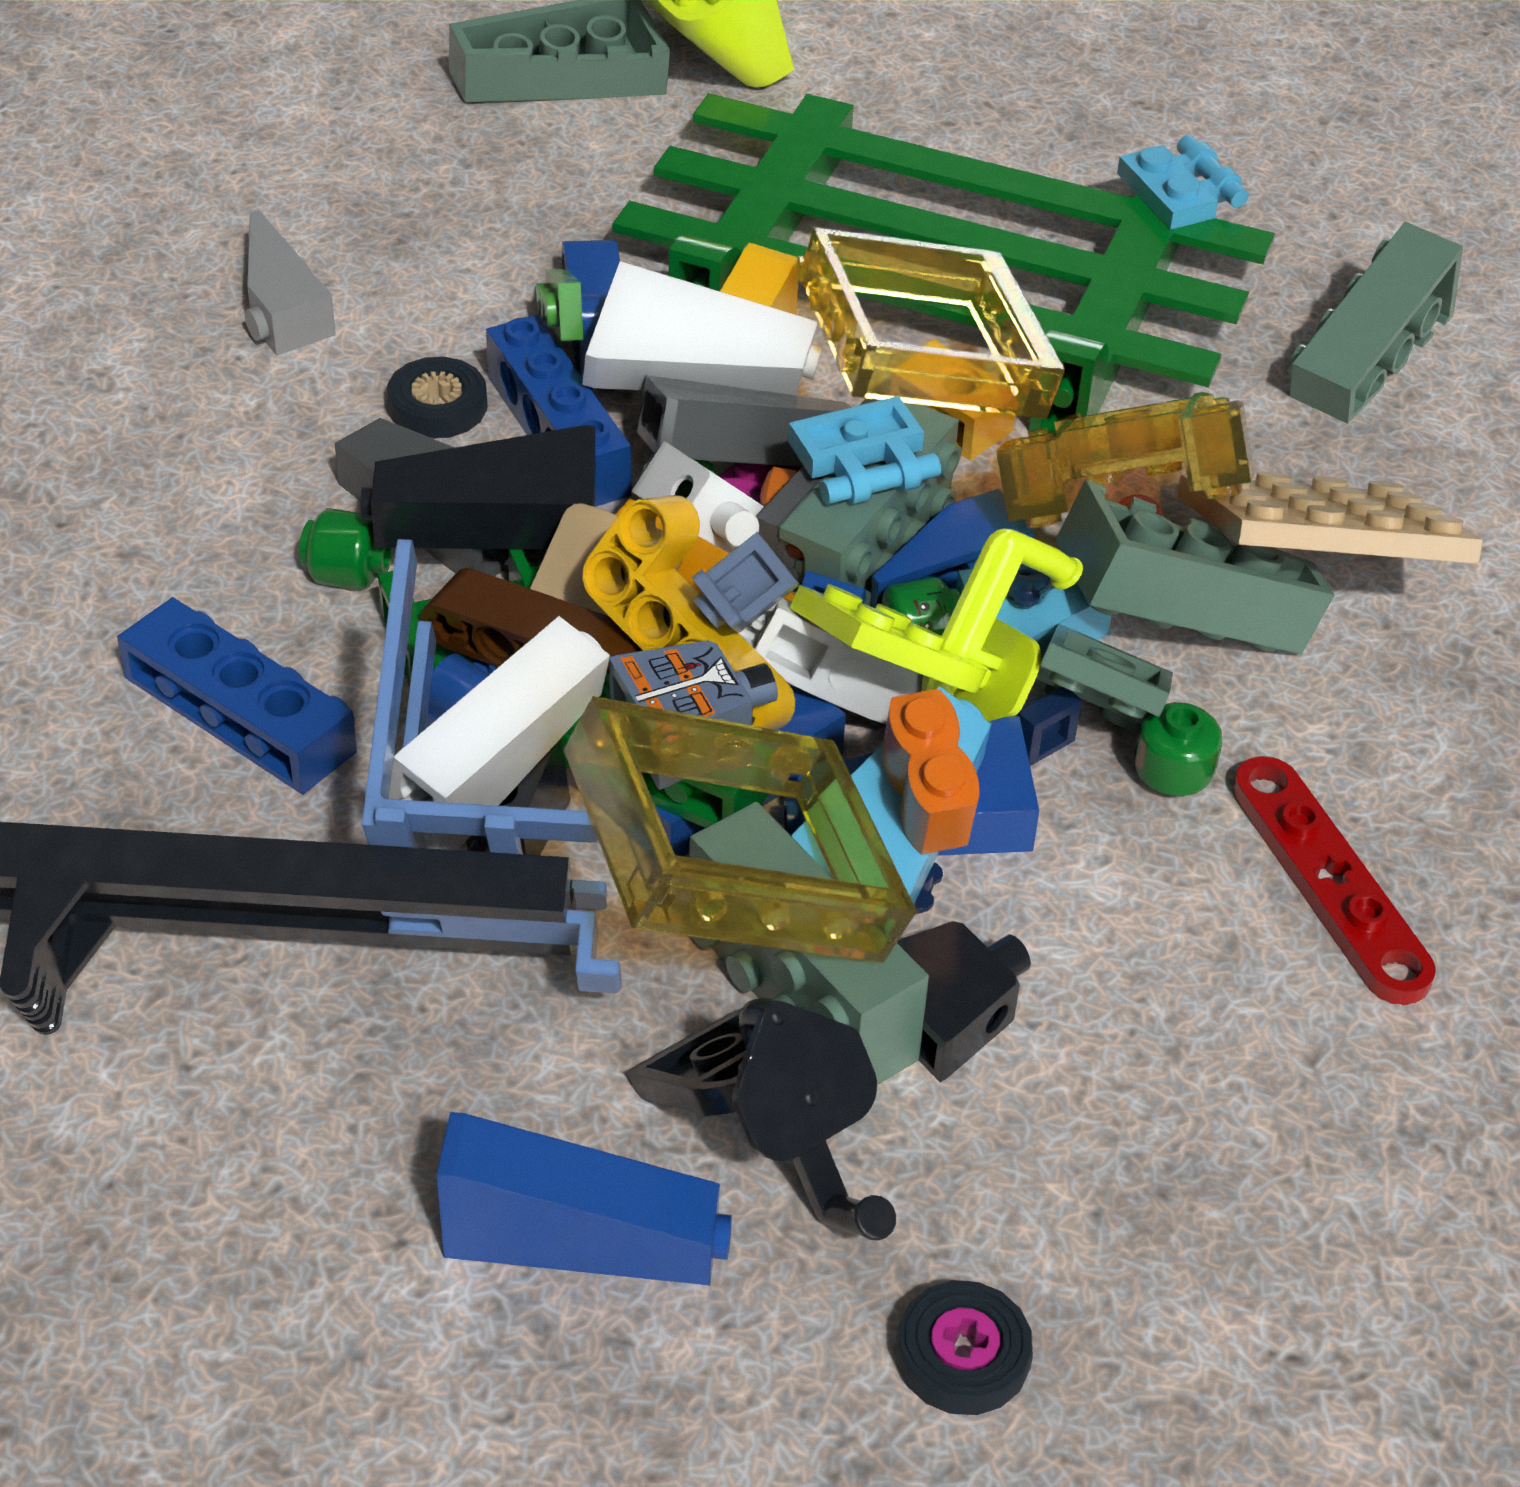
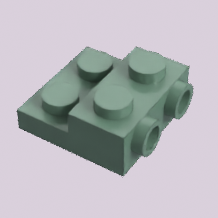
M1058 624L1041 662L1036 679L1046 683L1043 690L1047 694L1061 687L1069 689L1079 698L1102 707L1101 715L1108 721L1121 727L1135 730L1138 723L1141 724L1148 712L1160 717L1170 694L1173 672Z

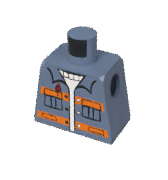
M708 640L609 657L610 706L659 790L745 751L752 741V708L774 702L778 697L774 675L766 663L734 671L718 644Z

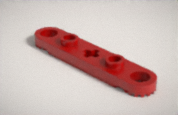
M1259 756L1244 761L1237 769L1233 786V794L1237 802L1251 819L1258 833L1348 961L1353 964L1365 981L1368 989L1376 994L1378 998L1384 999L1391 1004H1402V1006L1412 1003L1416 1004L1425 998L1431 989L1436 973L1432 957L1298 773L1288 763L1274 757ZM1256 779L1272 780L1273 783L1279 785L1282 791L1277 793L1261 792L1254 788L1250 782H1254ZM1326 869L1332 876L1342 874L1341 884H1336L1330 877L1320 879V870ZM1394 962L1400 965H1407L1406 967L1411 968L1412 972L1416 974V978L1409 981L1394 979L1383 970L1382 966H1385L1387 963L1393 964Z

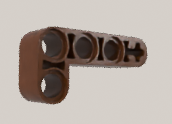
M470 568L460 569L420 612V621L432 622L436 643L449 650L496 667L501 666L558 616L578 631L591 635L610 657L643 651L607 615ZM608 662L607 671H606V673H608V674H609V662Z

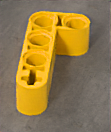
M676 495L639 499L630 502L620 512L588 556L583 566L582 578L585 589L590 597L643 651L708 640L718 644L734 671L766 663L774 675L778 697L774 702L752 708V733L761 735L783 728L790 722L795 712V697L790 685L727 622L717 629L693 600L699 593L675 570L694 545L699 535L700 520L693 504L684 497ZM657 515L661 519L663 526L661 537L658 535L655 526ZM621 564H623V566H624L625 569H626V573H627V583H626V584H625L624 581L622 580V576H621V573H620V572H621ZM664 606L671 618L670 628H668L664 621Z

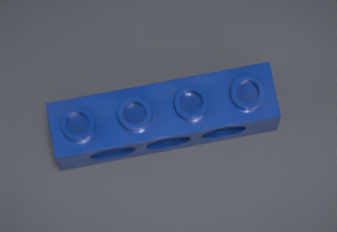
M538 314L525 318H516L510 322L486 328L489 380L526 435L582 425H595V507L632 496L631 445L590 387L582 385V376Z
M171 597L117 636L124 677L302 795L357 753L353 711L343 700L336 696L325 694L305 681L293 668L281 666L259 652L256 646L247 639L237 638L215 624L206 613L195 611L174 597Z

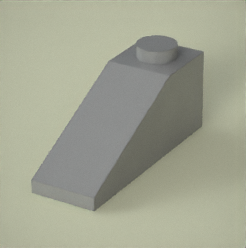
M260 210L251 212L249 219L247 281L250 308L245 310V320L254 340H264L277 356L335 336L333 302L330 291Z

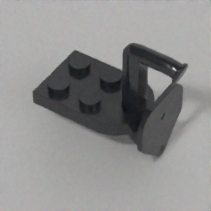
M758 998L748 1001L743 1008L627 1072L634 1090L640 1098L668 1105V1107L693 1112L700 1116L737 1112L748 1141L758 1154L775 1161H793L814 1214L822 1223L876 1241L887 1238L893 1232L897 1216L894 1206L882 1196L870 1195L862 1200L849 1197L826 1142L830 1137L862 1119L871 1109L877 1094V1078L860 1034L853 1027L783 1001Z

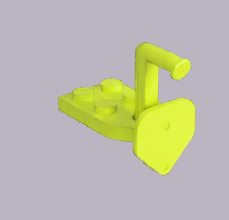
M1005 528L996 530L985 542L942 636L911 623L912 619L887 606L877 604L876 608L862 604L863 599L831 584L827 585L823 594L799 585L789 608L854 649L924 675L921 692L937 689L940 686L955 698L964 699L972 703L982 713L984 719L989 722L1004 717L1016 716L1020 712L1041 665V650L1037 641L996 618L1020 565L1022 564L1045 574L1050 578L1051 585L1058 590L1068 589L1073 586L1082 575L1083 565L1078 558L1069 557L1057 548L1016 530Z

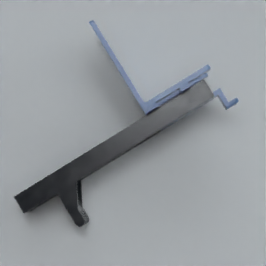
M398 539L396 546L362 818V827L369 845L0 822V920H10L0 975V988L37 1033L49 1035L60 1028L68 988L115 927L571 956L572 945L578 946L576 978L579 991L618 993L621 990L620 962L596 959L598 927L595 911L576 910V908L606 909L608 897L606 883L601 881L571 880L569 857L525 855L522 852L520 838L588 843L598 842L599 822L597 813L590 811L389 799L417 570V558L412 540ZM418 621L403 748L423 732L427 726L436 649V637L432 622ZM413 832L486 836L490 852L417 848Z

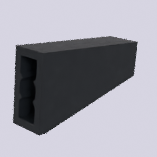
M582 425L375 461L373 485L362 486L361 490L362 523H373L375 548H396L397 540L405 539L412 540L414 548L548 550L567 508L580 503L595 507L596 426Z

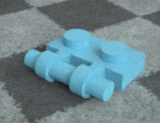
M1192 135L1183 136L1177 143V150L1180 155L1174 156L1165 145L1148 147L1142 151L1119 156L1117 174L1169 230L1214 219L1218 203L1227 201L1233 208H1239L1249 198V193L1242 187L1241 177L1231 167L1222 166L1217 161V153L1208 143L1204 141L1198 142ZM1203 176L1205 180L1199 181L1196 177Z
M899 396L789 423L788 442L811 478L833 473L837 476L820 482V493L824 503L827 505L844 500L850 505L869 501L872 493L895 487L900 492L919 488L922 480L941 475V464L936 453L917 457L914 455L915 452L923 451L924 431ZM883 460L886 462L885 465L865 469L863 466Z

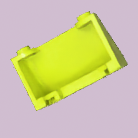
M646 0L681 34L741 83L749 87L770 86L794 71L777 0Z

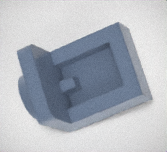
M758 532L753 534L709 571L705 572L701 569L691 577L701 589V592L693 600L709 621L717 629L727 622L738 633L742 632L800 585Z

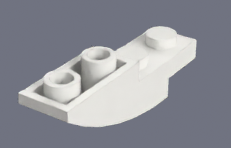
M784 598L739 633L787 683L839 707L885 725L887 724L892 697L921 692L924 675L848 646L789 608L791 602Z

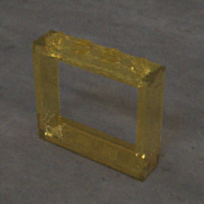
M813 228L805 256H798L796 275L807 293L811 310L815 311L819 320L823 338L825 341H828L834 354L837 369L839 372H842L853 397L883 400L899 396L904 403L1047 419L1065 368L1000 252L826 228ZM854 291L968 306L993 355L877 341Z
M592 696L567 742L564 752L632 928L881 963L885 962L917 910L834 740ZM641 772L796 798L834 880L675 856ZM791 774L803 775L800 782L788 780Z

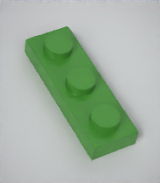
M567 269L545 270L546 283L536 284L538 316H542V321L546 322V327H551L561 341L583 340L581 282Z

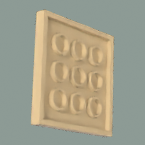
M1201 467L1199 475H1180L1177 497L1239 545L1479 564L1483 539L1464 529L1463 520L1443 516V509L1441 507L1422 504V496L1403 492L1404 486L1397 483L1369 481L1368 490L1347 488L1348 481L1340 478L1314 476L1312 485L1291 483L1292 477L1289 475L1266 471L1257 472L1256 480L1235 479V471L1218 467Z

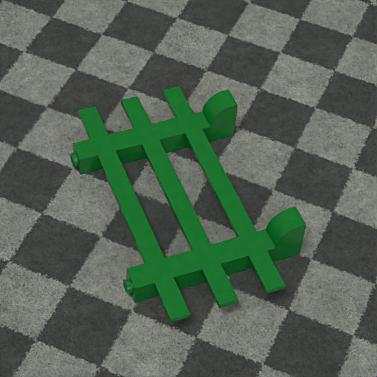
M710 93L706 95L693 113V123L773 142L756 167L674 146H669L654 166V176L735 196L718 223L633 201H628L612 223V232L670 247L668 276L716 291L722 289L744 248L750 242L798 257V281L1039 343L1041 345L1029 432L1079 446L1083 445L1121 365L1208 388L1220 364L1222 353L1137 332L1151 303L1236 325L1247 303L1249 291L1167 271L1179 244L1263 265L1275 237L1274 232L1217 218L1169 230L1136 193L1132 198L852 129L853 104L808 93L804 96L793 114ZM842 159L1114 227L1117 230L1105 254L1102 255L825 184ZM809 215L1087 286V289L1074 314L1071 315L788 242L803 217Z

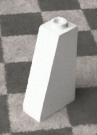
M620 261L586 352L582 385L602 389L644 391L646 375L797 395L802 377L813 380L823 347L813 344L818 321Z
M558 616L394 755L389 799L499 806L602 694L610 655L601 648L591 635L578 631ZM413 832L417 848L458 850L471 836Z

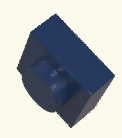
M1061 687L1043 698L1032 699L1017 714L1020 717L1030 766L1075 741L1082 699L1071 690Z

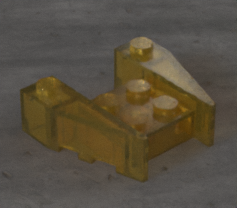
M1206 392L1194 393L1190 398L1081 416V413L1072 414L1054 422L1056 432L1048 433L1047 427L1038 428L1028 432L1029 437L1013 438L1004 442L996 450L1008 521L1025 519L1027 528L1044 527L1061 522V513L1069 512L1085 479L1100 485L1113 483L1124 479L1123 473L1129 471V469L1146 467L1148 476L1163 475L1182 470V463L1185 462L1189 492L1205 490L1207 499H1215L1242 493V484L1252 482L1255 474L1243 401H1229L1227 397L1214 398V394Z

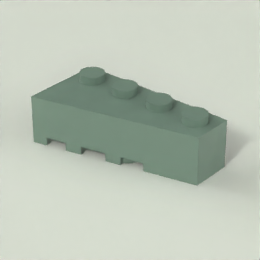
M575 0L449 24V72L465 102L597 99L667 94L670 49L641 0Z
M1406 221L1391 240L1384 238L1374 253L1372 264L1364 274L1357 273L1353 276L1345 291L1344 299L1335 310L1329 308L1323 314L1317 326L1316 334L1307 346L1300 344L1292 354L1287 367V373L1291 375L1290 397L1348 424L1384 387L1387 370L1397 374L1407 364L1413 344L1423 348L1433 337L1434 332L1430 330L1437 321L1445 325L1454 316L1463 246Z
M1087 479L1084 480L1057 535L1056 542L1063 553L1069 557L1078 558L1082 562L1083 571L1077 583L1089 606L1105 615L1116 616L1119 613L1141 617L1151 624L1162 628H1170L1176 625L1197 630L1202 635L1214 640H1223L1225 637L1249 642L1254 647L1266 652H1275L1277 649L1297 654L1303 653L1335 596L1314 562L1273 547L1232 545L1225 535L1212 528L1210 524L1191 517L1185 527L1174 524L1156 513L1157 507L1155 504L1136 497L1132 498L1129 506L1119 504L1104 497L1106 486Z

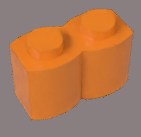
M939 689L891 698L882 748V762L886 776L894 789L902 796L900 818L904 833L911 845L921 855L968 846L980 791L976 770L966 753L958 747L960 725L957 713L950 700Z

